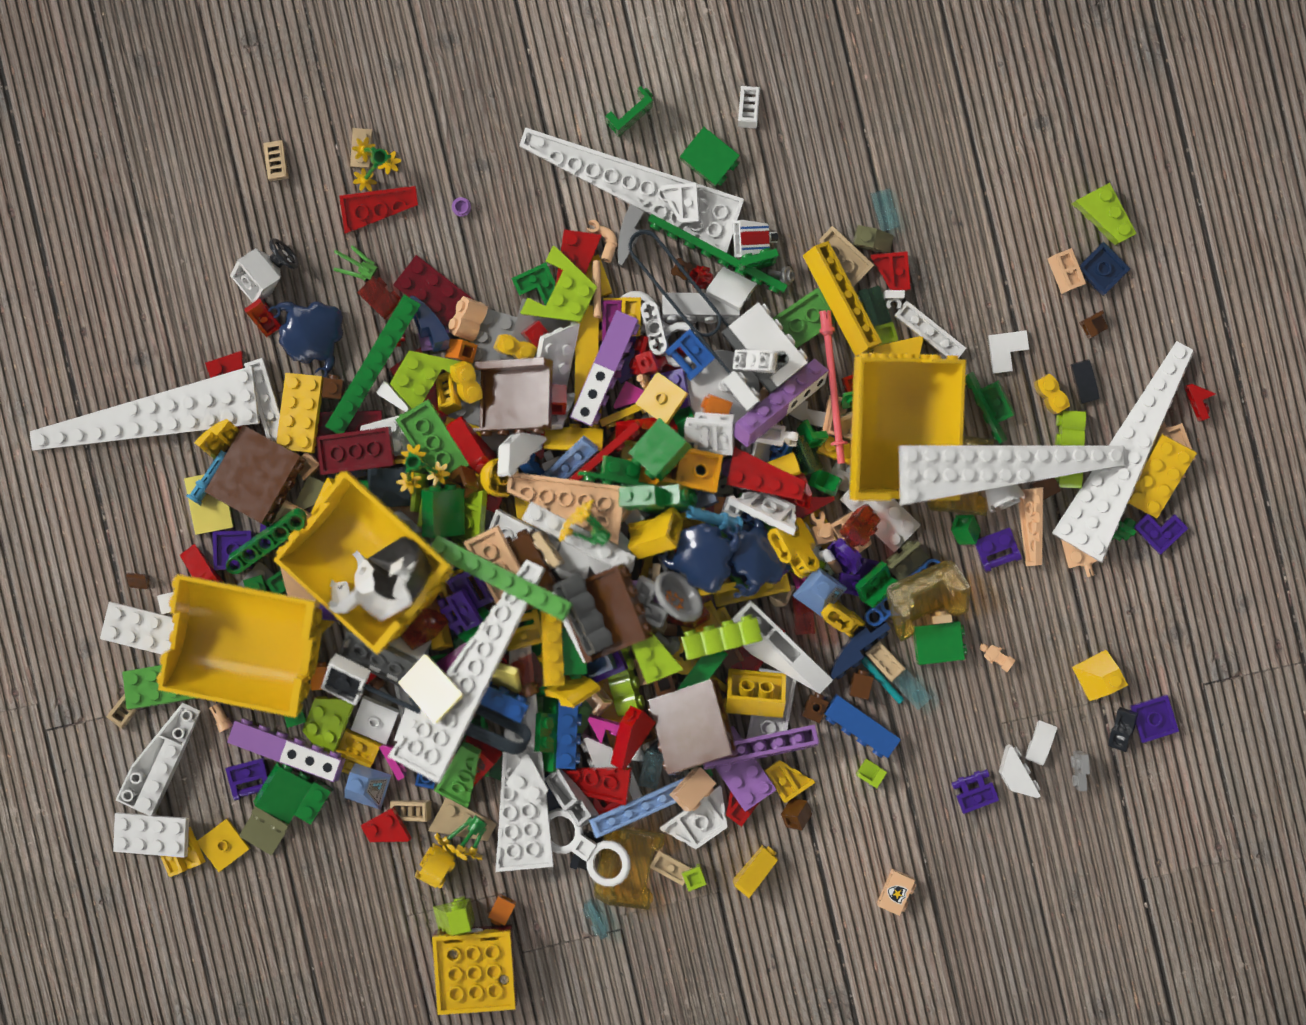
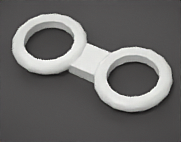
M631 291L620 297H641V300L645 302H655L648 294L642 291ZM648 306L651 319H658L654 318L652 315V311L655 310V308ZM663 321L667 340L672 333L678 330L688 331L691 329L686 322H676L668 325ZM657 323L652 324L650 327V332L653 334L660 330V326ZM644 324L641 326V334L646 333ZM654 338L658 341V350L661 351V347L664 345L659 342L658 338ZM663 355L667 359V364L673 367H680L671 356ZM689 357L684 358L689 365L694 363Z
M556 808L548 812L549 823L557 816H564L573 823L575 828L574 839L569 845L559 846L551 840L553 852L557 854L573 852L585 860L590 877L600 885L616 886L628 877L631 868L630 857L627 850L621 844L614 841L594 842L583 834V826L577 827L570 813L563 811L562 808ZM602 849H612L621 857L622 869L615 878H605L596 870L595 858Z

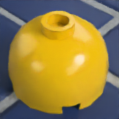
M498 458L487 462L480 473V482L484 490L496 497L510 496V493L507 492L509 476L499 477Z

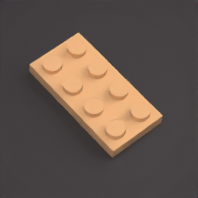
M499 525L464 542L468 551L515 575L521 568ZM485 582L497 604L504 591Z

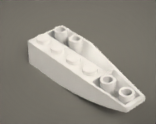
M751 600L732 618L733 622L741 621L740 617L752 614V617H757L763 640L743 645L751 655L819 694L833 681Z
M185 703L179 706L132 764L116 801L148 816L156 814L190 739L200 710Z

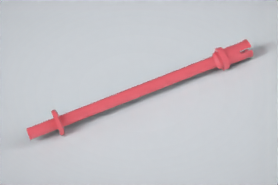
M824 310L819 312L821 329L819 331L824 336L827 369L829 370L828 379L835 442H832L831 446H836L838 464H844L843 445L848 444V441H843L832 344V334L835 332V327L832 326L831 310H827V312Z

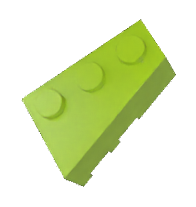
M1110 183L1072 203L1114 245L1137 234Z
M654 634L651 638L631 645L647 684L683 670Z
M465 896L453 899L454 902L434 906L433 910L438 929H442L443 932L446 931L451 936L471 931L475 917L470 898L465 899Z

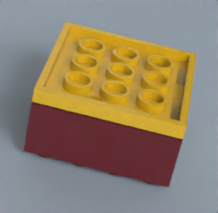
M512 924L472 927L469 932L453 936L447 934L446 931L443 932L442 929L434 932L432 943L438 1015L516 1009L518 998Z

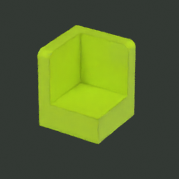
M868 759L863 761L856 773L859 778L875 788H878L887 774L884 769Z
M700 863L696 864V867L682 872L688 891L707 885Z

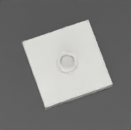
M364 695L351 730L387 744L400 710Z

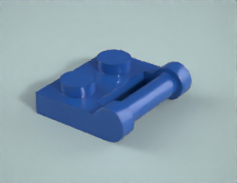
M692 329L685 332L665 351L685 371L690 381L716 359ZM679 347L697 366L694 370L676 351Z

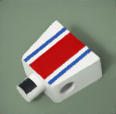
M747 220L733 221L734 257H741L748 253L753 255L759 254L761 250L770 248V243L778 242V233L769 232V225L767 223Z

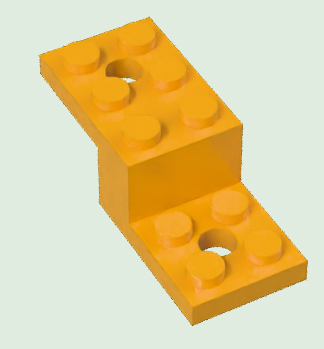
M627 440L625 442L626 446L621 450L620 458L631 461L633 457L628 452L637 442ZM691 448L661 482L656 477L652 480L644 472L647 470L645 467H641L639 482L658 487L680 484L690 489L716 494L723 455ZM696 466L704 467L705 474L702 476L696 473Z

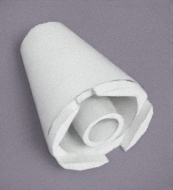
M1018 484L985 490L990 512H996L995 508L997 507L1003 510L1020 502V497L1025 499V494Z

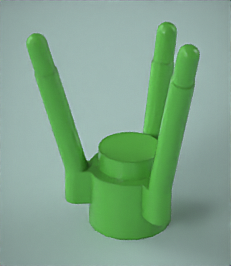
M352 245L351 249L364 260L362 263L338 250L334 251L335 254L358 266V272L361 274L336 267L333 269L334 271L354 276L364 281L366 279L371 280L378 268L374 265L375 262L367 258L355 246Z

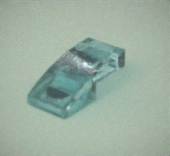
M887 188L870 193L880 230L886 231L900 227L890 189Z

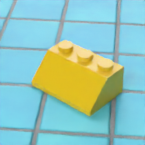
M569 424V427H563L562 429L545 430L547 440L544 442V449L568 451L580 438L586 436L599 447L597 452L603 450L604 429H600V425H593V427L588 425V428H581V424Z
M728 669L726 713L783 718L786 700V674Z

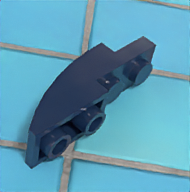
M882 622L870 632L865 626L856 632L855 636L848 640L837 655L829 676L832 679L836 678L838 680L847 674L846 670L848 668H855L862 663L861 659L864 658L860 650L866 651L873 646L872 642L875 639L879 638L881 640L889 634L888 630L891 628L887 622Z

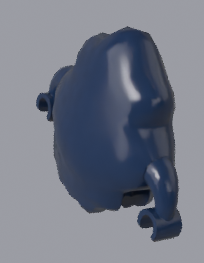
M314 301L308 307L299 306L292 302H281L276 306L270 307L268 312L273 308L277 310V315L273 318L278 317L280 311H287L286 322L279 328V344L293 361H300L306 364L314 359L325 361L323 368L315 370V373L323 370L324 375L322 377L325 378L335 364L334 344L343 338V315L341 310L336 306L325 305L320 301Z
M746 512L741 513V515L747 517V520L743 519V524L752 522L754 528L749 531L741 530L740 546L733 553L729 564L732 569L731 574L734 577H740L749 587L746 589L743 584L736 585L734 588L740 590V593L733 594L736 598L756 594L766 582L770 584L780 582L783 575L790 571L792 567L790 563H783L778 558L767 537L769 532L765 528L764 522L750 516Z
M708 523L684 529L680 533L677 551L673 559L668 557L670 550L665 551L664 555L662 553L657 555L661 557L662 562L667 568L685 574L687 583L690 586L700 588L707 593H716L721 589L724 581L732 572L729 560L740 546L741 526L735 524L736 532H733L732 527L728 526V533L733 535L732 541L723 537L719 528Z

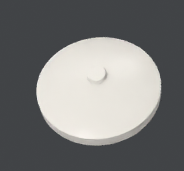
M714 350L732 373L735 370L733 369L735 353L728 350ZM717 359L713 360L692 381L687 378L686 374L691 402L690 409L694 415L695 412L704 413L701 407L703 398L707 397L708 394L733 402L729 414L734 415L735 425L748 412L742 408L722 383V380L729 374ZM693 363L690 367L694 370L697 366ZM735 370L737 374L741 372L747 379L745 384L748 388L753 387L759 394V380L753 372Z

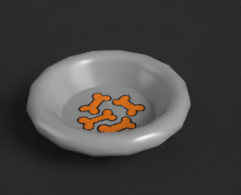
M671 571L662 572L656 577L654 583L655 595L661 606L670 615L685 622L695 621L701 616L703 610L702 598L697 588L690 586L684 576Z

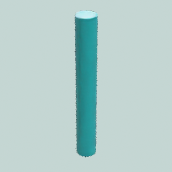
M865 656L861 660L862 664L894 700L900 704L904 698Z

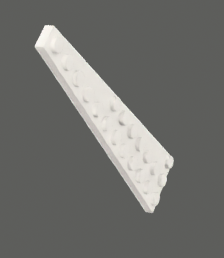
M525 127L519 145L521 148L622 201L636 206L647 214H653L727 253L733 235V221L738 220L744 201L743 198L697 184L700 222L680 223L663 192L660 190V185L694 182Z
M1176 341L1109 444V446H1124V465L1093 470L1052 532L1056 537L1101 563L1105 559L1121 517L1125 513L1128 501L1134 492L1135 485L1151 453L1167 411L1194 353L1193 349Z
M249 366L30 431L32 450L208 430L225 419H228L235 426L260 424L253 366Z
M899 446L900 505L1124 465V446Z
M526 560L516 575L538 586L545 569ZM505 591L503 592L499 602L491 609L487 619L482 622L475 636L470 639L446 673V676L464 696L438 724L434 723L421 709L417 718L412 721L409 726L410 728L400 738L388 757L437 783H441L528 603Z
M532 646L510 651L509 666L518 669L522 690H524V685L531 682L535 683ZM512 691L509 692V693H511V694H513V695H515V696H517V694H518V693H515V692H512ZM536 694L527 698L530 705L521 721L531 731V740L526 750L520 754H509L503 751L496 872L554 866L547 793L536 806L505 784L527 752L530 754L533 763L545 782L542 752H534L536 713H538ZM505 728L504 738L514 742H524L521 736Z

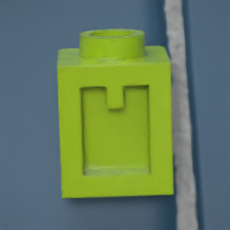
M893 322L874 327L882 341L879 345L898 340Z

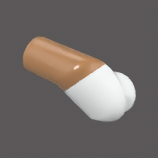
M821 550L818 554L819 559L826 561L834 574L841 573L842 567L831 550Z

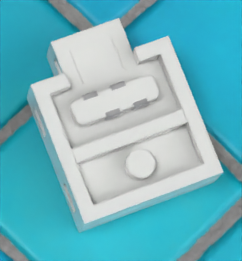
M695 412L694 418L686 417L684 426L685 440L694 443V449L720 455H733L734 415Z

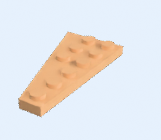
M515 473L508 478V493L526 502H533L565 520L569 517L571 518L573 513H576V507H581L583 503L594 500L590 509L592 511L591 514L611 533L608 541L618 545L623 508L618 506L619 487L625 486ZM577 521L574 524L589 532L593 529L586 521H583L581 524Z

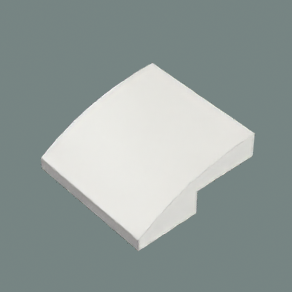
M723 267L707 288L706 295L740 311L745 301L753 293L757 283Z

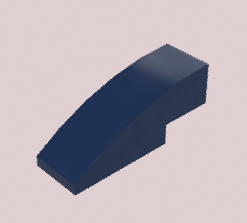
M414 295L410 296V298L421 304L413 318L420 338H429L433 352L449 349V336L438 317Z

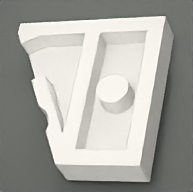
M696 182L660 185V190L663 192L680 223L700 222L698 185Z
M527 752L505 784L536 806L548 791L546 783L543 781L539 770Z

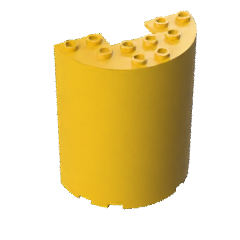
M859 353V357H854L849 499L854 501H891V499H900L899 446H963L966 360H960L957 355H947V359H941V355L920 354V358H914L915 354ZM961 494L926 501L960 500Z
M342 471L336 476L335 484L329 486L324 491V497L321 500L322 503L319 505L320 510L317 514H313L307 520L308 525L305 529L294 530L289 535V541L277 550V556L274 561L371 650L379 654L390 646L388 642L391 643L395 639L397 640L407 631L406 625H411L414 621L416 622L445 587L443 581L446 582L450 579L454 566L351 473ZM407 537L422 550L433 568L423 590L407 607L382 621L360 604L346 613H336L329 609V602L332 600L331 579L335 583L346 581L350 593L355 589V573L358 568V562L353 554L356 551L368 559L399 538Z
M177 574L172 581L174 592L169 600L170 613L173 614L172 623H174L173 631H171L169 636L171 647L164 651L160 658L162 669L157 677L158 690L297 717L303 708L301 702L304 701V698L308 697L311 683L308 682L315 674L322 637V627L319 626L322 620V609L318 608L320 603Z

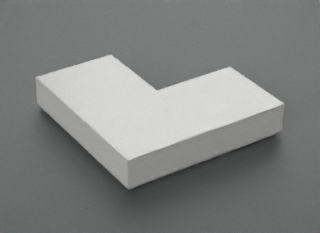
M1027 330L988 336L993 374L1013 371L1010 352L1029 350Z

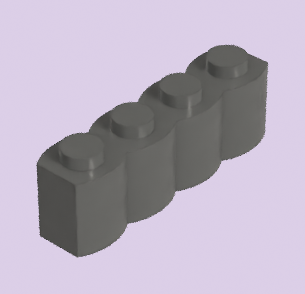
M577 573L553 585L557 596L573 604L567 616L571 620L572 627L580 638L581 645L586 654L590 656L612 645V634L604 626L603 616L596 610L594 598L587 592L584 578Z

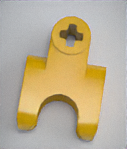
M796 517L795 525L798 527V530L796 528L794 535L776 527L769 531L767 537L778 558L783 563H790L798 577L805 578L810 572L817 571L820 563L813 552L815 548L814 538L805 522L801 518Z
M839 600L835 604L829 603L821 612L822 617L827 623L851 638L855 636L854 632L859 626L863 627L866 624L860 616L843 606Z

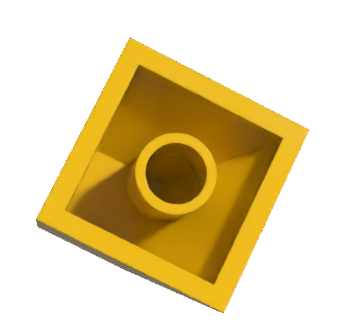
M1107 650L1072 667L1089 701L1110 695L1128 686L1121 670Z

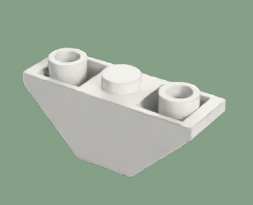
M735 350L733 369L776 374L778 353L776 351Z
M522 432L510 435L499 446V477L507 475L510 477L517 473L518 467L530 460L529 456L542 448V444L547 440L546 437Z
M586 734L581 735L583 739L581 747L583 752H588L589 759H587L589 768L615 767L610 764L613 750L608 743L602 741L601 744L596 738Z
M1010 744L1006 745L999 773L1007 788L1013 792L1039 798L1040 794L1038 791L1041 789L1036 780H1031L1029 776L1031 771L1027 764H1022L1019 759L1022 757L1017 747L1013 748Z

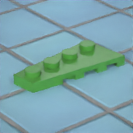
M463 741L450 762L441 783L436 785L434 791L468 808L471 802L481 750Z

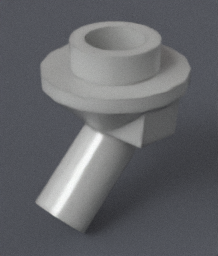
M790 266L782 267L781 272L772 269L767 271V275L780 279L786 285H790L795 278V273Z
M659 631L655 634L671 655H674L679 650L680 642L677 636H672L667 640Z

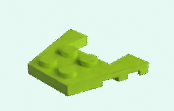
M552 246L546 262L563 270L546 306L527 298L520 314L581 323L597 290V286L557 247Z
M408 351L390 385L413 409L423 403L441 370L443 369L450 373V366L461 361Z

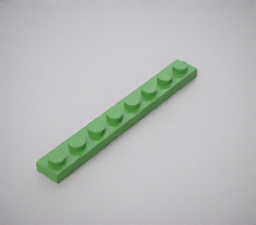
M438 535L431 545L450 564L562 621H565L573 605L571 602Z

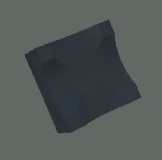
M407 467L367 469L368 490L387 507L411 506L408 488L401 492L402 485L396 483L397 480L402 479L401 473L407 475L405 472Z

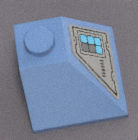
M819 567L817 571L812 572L793 596L822 617V610L829 603L835 604L847 587Z
M355 763L349 773L344 798L381 810L391 775Z

